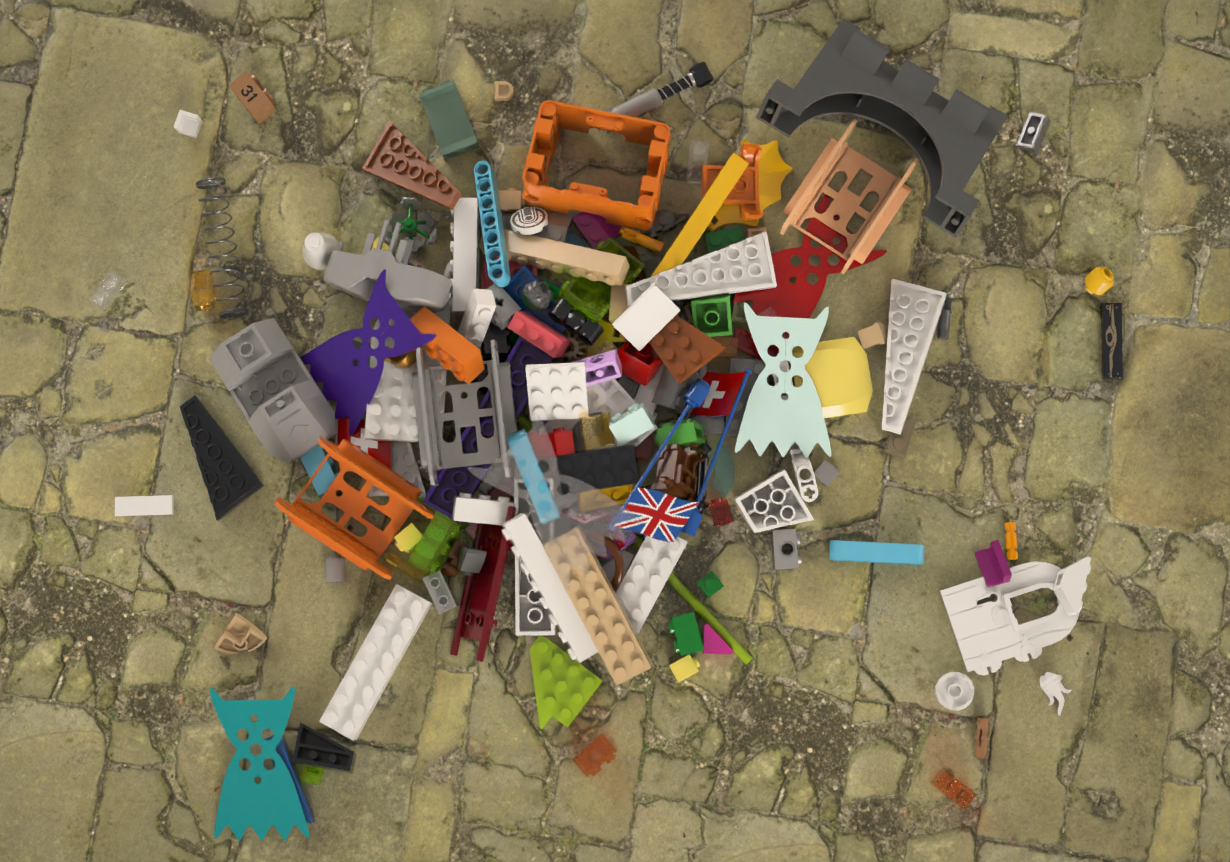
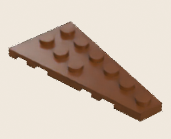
M389 121L362 170L453 210L462 193Z
M677 315L649 341L679 384L726 349L723 345Z

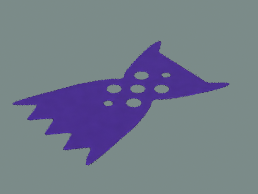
M386 269L381 272L373 288L364 314L363 327L338 334L300 357L304 365H310L309 373L315 382H323L322 393L327 401L337 400L335 419L350 417L349 436H352L367 409V404H370L383 372L385 358L396 357L429 343L436 337V334H421L385 288ZM372 318H377L380 322V327L377 330L372 329L370 326ZM390 319L395 321L394 326L389 325ZM355 337L362 339L363 345L360 349H356L353 345ZM371 337H376L379 342L376 349H372L369 346V339ZM387 337L394 339L395 345L392 349H388L385 346V339ZM370 356H374L377 359V366L375 368L369 367L367 363ZM354 359L358 360V366L353 365Z

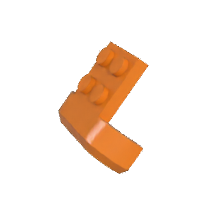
M743 144L741 146L739 157L749 164L722 204L739 205L742 220H758L764 215V212L760 211L758 163L762 148L758 144ZM703 165L701 167L702 198L724 166Z

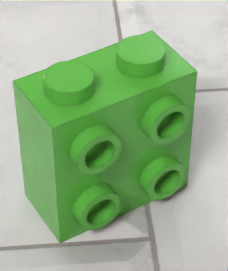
M682 420L667 445L678 444L683 448L692 442L697 444L706 443L703 425L697 423L696 420ZM665 423L661 425L662 428L656 429L655 442L659 445V448L675 424Z

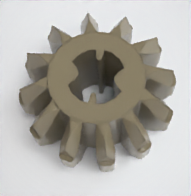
M562 333L571 340L564 353L563 361L569 359V362H574L575 360H581L582 356L587 355L584 349L589 348V346L584 345L577 338L578 334Z

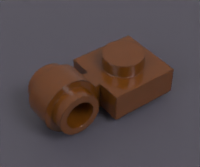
M458 539L455 540L447 554L452 560H446L441 567V570L444 571L443 574L448 577H455L459 572L457 566L461 546L470 547Z

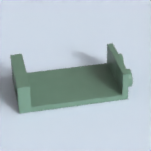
M444 81L438 87H428L422 93H419L444 160L479 147L455 81Z

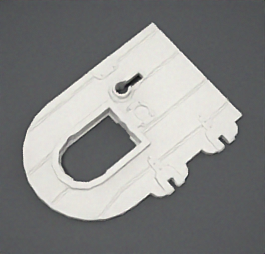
M1033 561L1010 568L1012 573L1010 582L987 587L984 578L980 577L940 591L967 672L974 670L975 673L984 676L989 674L987 667L990 666V671L994 673L1000 669L1001 661L1015 657L1020 662L1029 661L1028 653H1030L1032 659H1036L1041 655L1043 647L1062 640L1071 632L1080 612L1071 616L1067 615L1058 598V606L1055 612L1020 625L1014 617L1011 608L1010 598L1040 588L1053 590L1057 572L1061 570L1059 567L1047 562ZM991 594L995 596L994 602L988 601L977 605L976 601L990 597Z

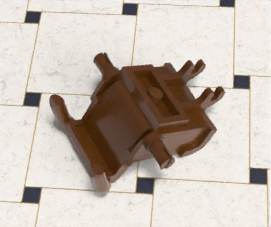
M694 442L690 443L685 449H682L678 444L666 445L658 457L655 484L640 488L660 491L681 500L696 502V497L692 496L696 494L698 477L695 475L697 463L705 461V458L700 457V454H706V451L704 449L692 450L693 447H698V444Z

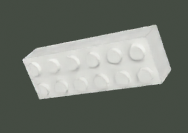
M459 198L454 209L451 210L454 222H451L450 230L454 241H450V252L453 256V260H450V264L453 266V279H450L452 281L450 290L453 298H449V309H451L456 318H463L473 288L479 289L480 247L478 243L480 241V211L478 198Z
M679 535L675 542L660 541L646 536L616 591L637 634L640 632L688 543V540Z

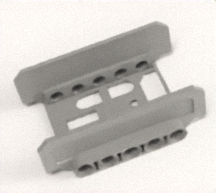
M495 339L491 340L492 360L483 361V364H487L488 375L482 382L470 383L469 385L466 383L443 386L436 379V370L444 368L442 366L426 368L424 350L416 348L418 372L412 373L420 457L422 467L428 466L431 486H438V469L501 462L504 463L505 476L512 478L510 457L514 456L506 436L517 432L511 370L509 362L500 363L498 345ZM480 387H487L490 390L492 408H478L477 391ZM441 392H450L453 412L440 414L439 395ZM463 392H466L468 395L465 399L461 397ZM493 416L494 435L491 438H484L482 436L480 417ZM454 420L456 438L453 442L447 443L443 439L441 421ZM475 426L478 452L463 454L460 428Z

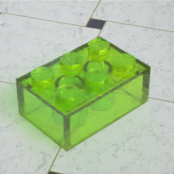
M437 511L407 562L428 574L437 572L442 564L440 562L443 555L447 556L452 547L450 546L453 538L455 540L458 538L461 532V525Z

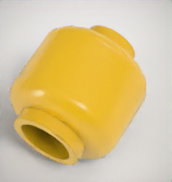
M1096 267L1086 275L1085 288L1091 294L1102 295L1113 286L1114 275L1106 267Z

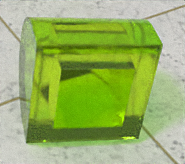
M304 767L300 781L321 786L323 785L324 770Z

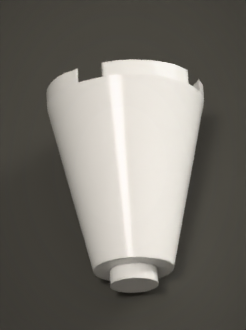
M328 233L309 234L305 238L302 249L304 260L313 269H326L331 251H337L338 249L336 247L338 241Z

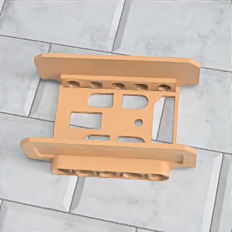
M857 119L851 122L839 142L833 138L830 140L785 207L783 214L788 218L780 232L781 235H784L789 226L792 225L847 260L841 271L842 274L846 273L854 260L861 264L864 263L911 192L912 188L907 186L905 182L919 161L918 158H915L903 178H898L849 147L846 141L855 129L858 122ZM862 169L871 175L872 179L862 194L857 196L847 188L858 171ZM842 171L847 175V180L840 191L837 192L827 185L837 172ZM869 192H875L878 194L879 200L871 213H869L859 205ZM825 193L834 200L825 213L819 214L815 211L814 205L821 194ZM856 213L864 218L865 222L857 233L850 234L846 230V225L853 214ZM839 215L840 219L835 221L833 216ZM814 217L846 237L848 247L845 252L841 254L802 229L800 226L803 221Z

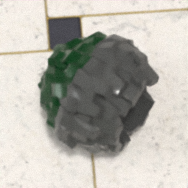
M537 281L526 284L523 288V304L531 310H544L552 301L553 292L548 287V284L544 282L537 283Z

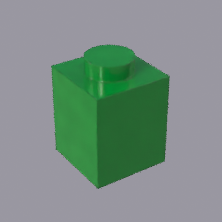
M713 571L696 583L707 598L724 587Z

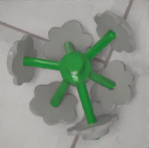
M404 197L400 202V206L408 210V218H406L405 213L393 212L392 218L389 219V224L394 232L396 223H401L399 234L407 231L408 236L405 238L415 240L412 252H417L419 248H422L423 243L419 241L418 237H413L412 232L416 231L427 238L424 248L428 244L432 245L437 239V235H435L437 229L432 231L435 220L429 212H420L417 216L418 219L415 221L412 218V209L418 210V207L422 206V202L417 201V198ZM388 229L384 241L390 245L393 234Z

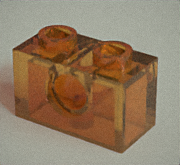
M601 733L576 754L572 760L587 777L590 774L594 777L602 770L599 766L605 761L609 764L617 757L614 754L617 752V749ZM599 751L602 756L601 760L593 761L590 758L591 752Z
M944 768L938 772L930 783L963 810L968 807L977 795Z

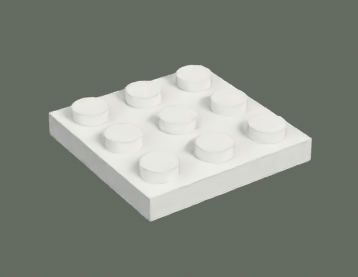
M585 362L526 365L531 421L589 418Z

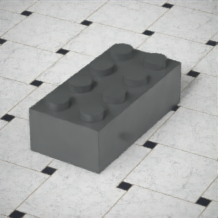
M731 358L729 373L746 372L745 369L749 368L752 370V374L750 373L725 437H738L749 395L758 376L766 366L763 360ZM726 416L725 418V425L729 416Z
M708 363L681 384L675 380L668 368L664 366L652 403L671 414L681 416L687 406L683 396L693 381H696L697 378L703 379ZM690 407L685 415L686 418H689L693 408Z

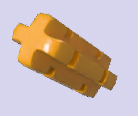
M1006 522L1004 527L1005 531H1007L1005 534L1006 549H1008V552H1006L1007 559L1016 560L1018 559V551H1016V523Z

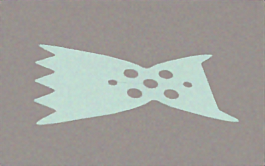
M744 302V312L748 327L758 353L766 366L758 376L749 395L736 441L735 453L750 440L759 456L763 454L769 443L773 441L782 457H785L794 442L797 443L805 458H808L816 443H819L825 453L831 457L830 441L821 402L814 383L805 370V365L812 357L824 330L829 307H826L815 319L757 316L750 306ZM784 332L789 333L788 339L782 337ZM770 345H776L779 348L777 356L771 357L767 353ZM795 346H800L803 349L804 354L802 357L795 358L792 355V349ZM788 360L790 362L791 369L788 372L780 370L779 364L781 361ZM775 374L779 379L778 384L770 386L767 383L768 375ZM799 375L802 377L803 384L800 387L792 385L791 379L793 376ZM782 393H786L788 395L787 400L781 399Z

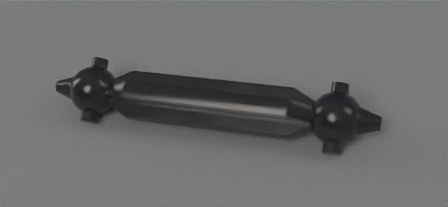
M706 439V443L700 444L697 447V450L704 449L706 454H700V457L705 458V461L699 462L697 466L696 498L699 495L709 468L707 453L712 448L707 444ZM707 485L697 508L701 510L700 514L708 508V505L704 502L707 497Z

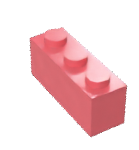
M526 310L516 311L507 327L553 358L563 357L571 342L569 338Z

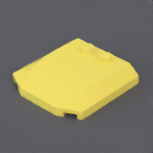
M855 337L818 342L812 357L805 365V370L810 375L816 388L824 419L866 413L873 388L868 358L864 349ZM795 346L792 349V355L795 358L803 356L804 351L800 346ZM799 375L793 376L795 387H800L803 384L802 377Z

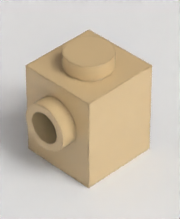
M517 188L499 190L501 213H515L526 207L525 199L522 198V191H518Z

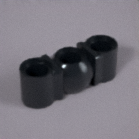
M559 298L548 312V316L554 322L561 326L564 325L570 333L578 334L577 338L588 346H592L604 332L603 327L591 318L588 319L583 312L574 310V306L563 298Z

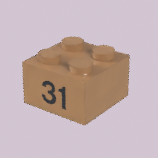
M246 71L229 84L234 94L259 124L277 111L274 107L276 102L268 91L263 88L254 74L250 76Z

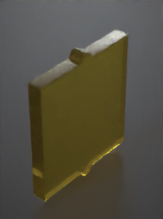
M610 412L579 418L581 425L580 435L583 438L584 450L615 444L614 435L609 428Z

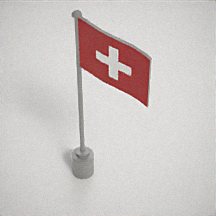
M350 417L335 419L336 445H339L343 439H346L392 470V441L365 440L366 420H361L353 435L349 436ZM334 460V463H335L334 471H335V473H337V472H338V461H337V460ZM334 505V521L338 522V507ZM334 551V555H330V558L326 559L325 582L327 583L345 582V559L341 558V555H337L336 551Z

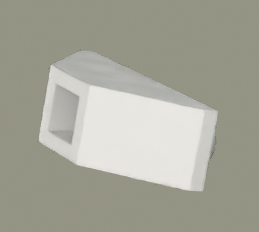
M1091 557L1079 559L1057 572L1053 590L1067 615L1078 614L1082 609L1083 601L1081 600L1087 588V575L1091 571Z

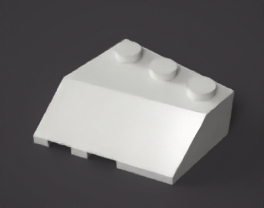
M785 470L776 472L732 499L754 533L814 520Z

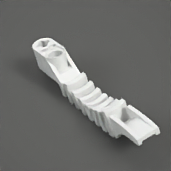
M787 360L780 362L779 368L781 371L788 372L790 370ZM772 374L775 386L778 384L779 379L775 374ZM782 393L781 399L787 400L788 395L786 393ZM794 442L788 452L792 459L791 465L793 466L798 492L804 502H812L818 496L814 471L809 456L805 458L797 443ZM802 469L809 472L807 480H803L799 476ZM806 488H809V491L814 493L811 495V499L808 496H804V492L807 491Z

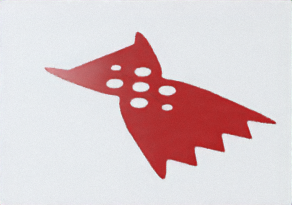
M825 194L815 209L817 213H825L828 209L830 202L828 195ZM836 215L833 216L835 221L839 220ZM811 218L806 231L815 237L821 238L824 243L843 254L848 247L846 237L818 219ZM846 227L847 232L850 233V234H853V233ZM804 233L801 247L789 248L771 254L777 283L775 288L739 292L735 294L733 302L752 300V310L757 316L809 318L823 293L827 275L841 273L847 260L823 245L819 248H814L811 245L812 238ZM833 238H839L840 243L834 244ZM872 250L863 264L854 260L848 270L874 261L883 256L887 251ZM831 254L839 257V263L835 266L828 263L827 259ZM793 255L801 258L800 266L794 267L791 265L790 258ZM811 255L819 256L820 264L818 266L810 265L809 257ZM808 274H817L818 282L813 285L808 283ZM795 277L796 283H790L789 278ZM784 332V334H785V338H784V339H788V338H789V333H788V332Z

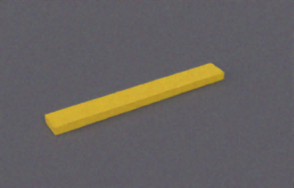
M735 153L730 156L651 277L683 264L749 163Z

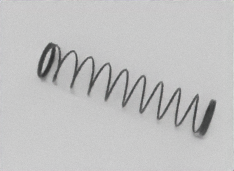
M210 177L197 181L196 187L199 189H213L223 186L225 192L219 196L201 198L198 201L220 199L227 201L228 205L219 211L204 212L201 215L207 216L221 213L229 215L230 220L219 226H208L203 229L227 228L231 229L233 233L222 240L207 241L206 244L228 242L233 243L235 248L227 253L211 255L208 258L228 256L238 260L236 264L230 267L212 270L211 272L235 271L240 273V277L233 281L213 286L235 285L243 288L240 293L234 296L216 299V301L232 299L245 302L243 307L224 310L218 314V317L221 319L238 318L247 315L249 312L247 308H244L247 305L245 300L233 298L243 293L245 288L242 285L233 283L242 277V273L238 270L230 269L236 266L240 259L233 255H227L237 248V244L227 241L228 238L234 235L235 231L230 227L224 226L232 220V216L221 212L230 204L228 200L219 198L227 192V188L224 186L226 180L222 177ZM209 181H223L221 183H204ZM234 312H242V313H239V314L227 315V314H231V313H234Z

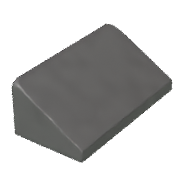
M1029 112L1016 146L1038 154L1051 122L1049 117L1044 114Z

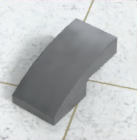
M724 416L685 417V420H696L697 423L702 424L704 436L722 434L725 428Z

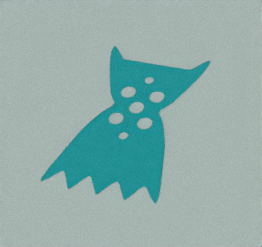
M210 687V696L216 713L229 740L236 747V753L230 761L222 784L214 838L216 839L221 834L226 825L230 827L238 841L241 840L248 826L253 828L261 841H263L272 825L284 841H286L294 825L309 838L307 822L295 784L284 761L276 752V746L282 739L292 710L295 687H291L282 700H223ZM252 715L257 716L258 720L256 722L251 721ZM266 728L273 732V738L269 741L264 740L261 735L262 731ZM238 730H247L249 734L248 739L245 741L239 740L237 737ZM255 743L262 747V752L257 757L250 751L251 745ZM246 758L250 761L251 767L248 770H242L239 767L241 759ZM266 758L274 760V769H265L263 762ZM255 777H260L262 782L260 784L255 783Z

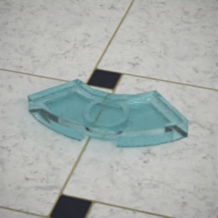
M722 444L714 464L715 477L710 486L725 498L732 488L735 470L732 457ZM714 453L710 456V461H712Z

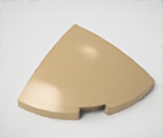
M236 613L215 644L214 649L227 654H237L238 651L243 650L250 652L261 646L267 637L250 621Z

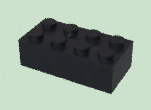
M635 444L556 456L562 495L637 484L641 478Z

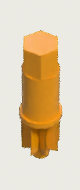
M629 227L621 228L619 232L622 234L621 238L657 253L661 252L664 245L663 242L641 234L639 231Z

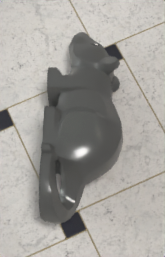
M659 210L656 212L654 223L650 230H635L653 239H657L659 237L658 233L662 232L663 235L669 233L676 228L677 224L688 220L690 215L675 214L669 210Z

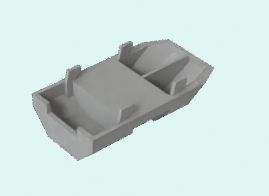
M275 318L255 322L221 343L209 359L248 420L256 436L270 455L289 465L317 447L320 436L328 440L336 434L334 410Z

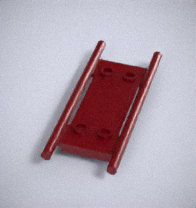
M508 506L505 522L514 518L516 507ZM477 524L472 548L480 549L481 547V550L486 551L487 554L480 573H474L473 576L466 575L450 655L457 656L461 637L480 641L476 661H484L491 629L497 626L494 615L508 551H511V547H513L510 539H505L501 531L504 529L502 525Z

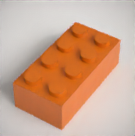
M424 306L410 319L421 334H436L432 341L421 347L426 350L430 358H436L445 370H451L459 381L463 380L469 385L485 369L480 349Z

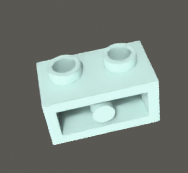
M643 402L639 405L635 403L627 408L628 411L623 414L617 413L610 418L609 428L620 446L654 428V420Z

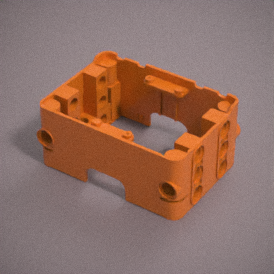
M551 100L544 101L540 105L535 121L533 137L522 175L524 188L522 198L525 199L528 207H538L545 211L569 215L571 210L600 215L609 224L643 231L650 230L658 210L661 188L668 165L669 144L671 140L670 128L667 124ZM561 128L587 134L590 128H597L598 131L600 129L612 131L613 134L617 132L624 135L627 142L650 146L647 173L641 177L640 181L641 188L638 204L633 205L632 203L612 201L610 198H607L608 191L605 188L576 182L570 184L569 190L547 187L549 167L552 157L555 155Z

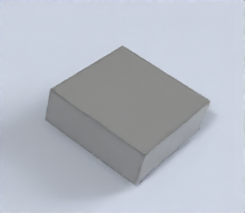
M824 460L814 472V475L828 487L840 471Z

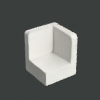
M179 110L174 128L178 133L197 138L203 121L196 114Z

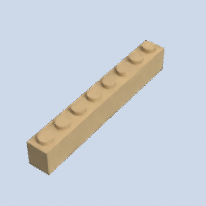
M504 229L508 261H516L522 265H533L539 269L546 268L556 273L563 272L573 277H585L591 281H602L611 286H622L630 267L625 256L538 236L523 235L520 232ZM482 234L481 239H480L478 245H479V247H480L482 253L485 255V248H484V241H483V234Z

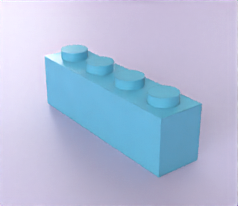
M320 445L300 457L310 478L327 455L325 449ZM331 456L328 457L312 480L320 498H322L339 473H335L333 469L335 463Z

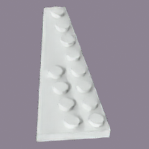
M767 231L626 286L624 289L628 307L653 283L671 301L775 288L777 283Z
M896 279L891 280L882 430L900 435L902 433L947 296L945 292Z

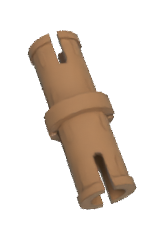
M977 718V733L974 736V740H976L975 758L987 759L988 741H990V737H988L990 719Z

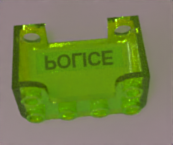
M610 236L606 241L601 240L595 248L599 251L627 258L630 267L623 284H632L645 267V264ZM572 277L570 281L567 280L557 295L574 306V310L583 312L588 319L591 318L597 323L602 320L611 307V285L602 281H591L585 277Z

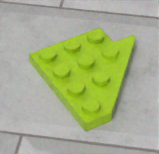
M540 635L529 649L539 725L543 729L553 716L568 728L603 680L575 659L572 660L569 654L544 635Z

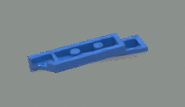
M283 734L282 739L276 746V752L288 768L295 784L305 819L311 824L316 821L296 764L292 762L291 750L289 751ZM273 736L268 737L264 740L269 741L273 738Z

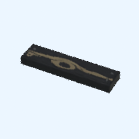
M1102 303V379H1123L1122 303Z

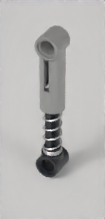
M701 62L693 66L686 77L681 76L680 80L673 81L670 85L666 84L664 88H658V90L653 88L615 108H608L604 111L637 118L661 106L663 100H669V97L677 95L681 91L684 92L689 87H704L711 83L714 78L706 63ZM604 130V132H605L606 134L612 132V131Z

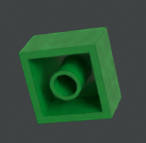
M694 612L670 618L671 622L668 623L670 633L675 634L676 641L673 642L676 653H680V656L704 650Z

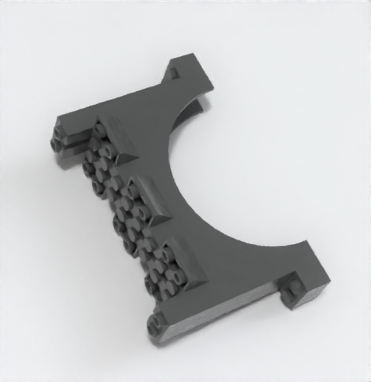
M843 18L794 89L779 80L775 81L767 92L756 118L788 138L804 123L827 115L857 116L888 128L911 147L926 172L929 184V202L923 219L957 238L980 200L963 190L1008 115L993 106L991 108L986 107L958 89L955 90L950 100H947L933 91L939 81L938 77L907 59L900 70L885 63L884 59L890 49L859 31L860 28Z

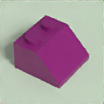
M580 212L572 218L574 226L591 249L600 250L622 235L619 233L622 226L606 223V219L600 215Z

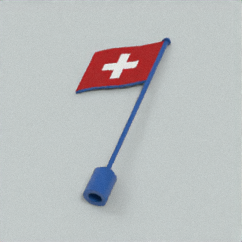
M749 368L745 369L746 372L728 374L706 372L702 379L710 385V392L701 406L693 408L690 415L729 417L696 502L700 503L750 373L752 374V370ZM698 505L681 530V532L694 537L703 517L700 514L701 510L697 509Z

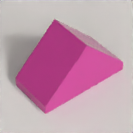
M707 623L703 626L704 654H732L734 652Z

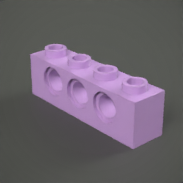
M616 349L570 362H585L587 386L622 377V364Z

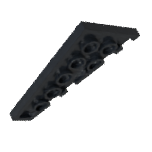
M194 395L180 406V410L191 438L192 447H194L196 459L210 496V502L214 508L216 520L219 521L264 485L198 397Z

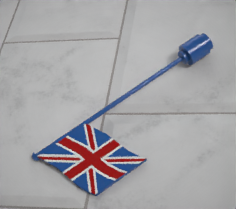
M697 378L696 381L692 382L683 396L686 400V408L611 525L608 524L610 530L615 528L631 530L656 540L675 542L699 502L685 501L660 491L639 487L690 407H700L710 392V385L706 381Z

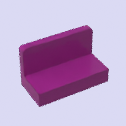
M999 540L992 541L988 549L975 552L976 560L987 587L1010 582L1012 573Z

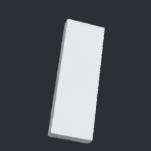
M173 495L115 497L116 517L174 515Z

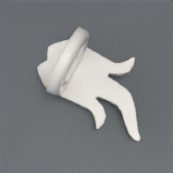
M1046 672L1044 676L1039 678L1040 686L1050 699L1049 706L1054 703V697L1057 699V713L1060 716L1065 701L1061 691L1063 693H1070L1071 690L1065 689L1060 682L1062 680L1061 674L1056 675Z

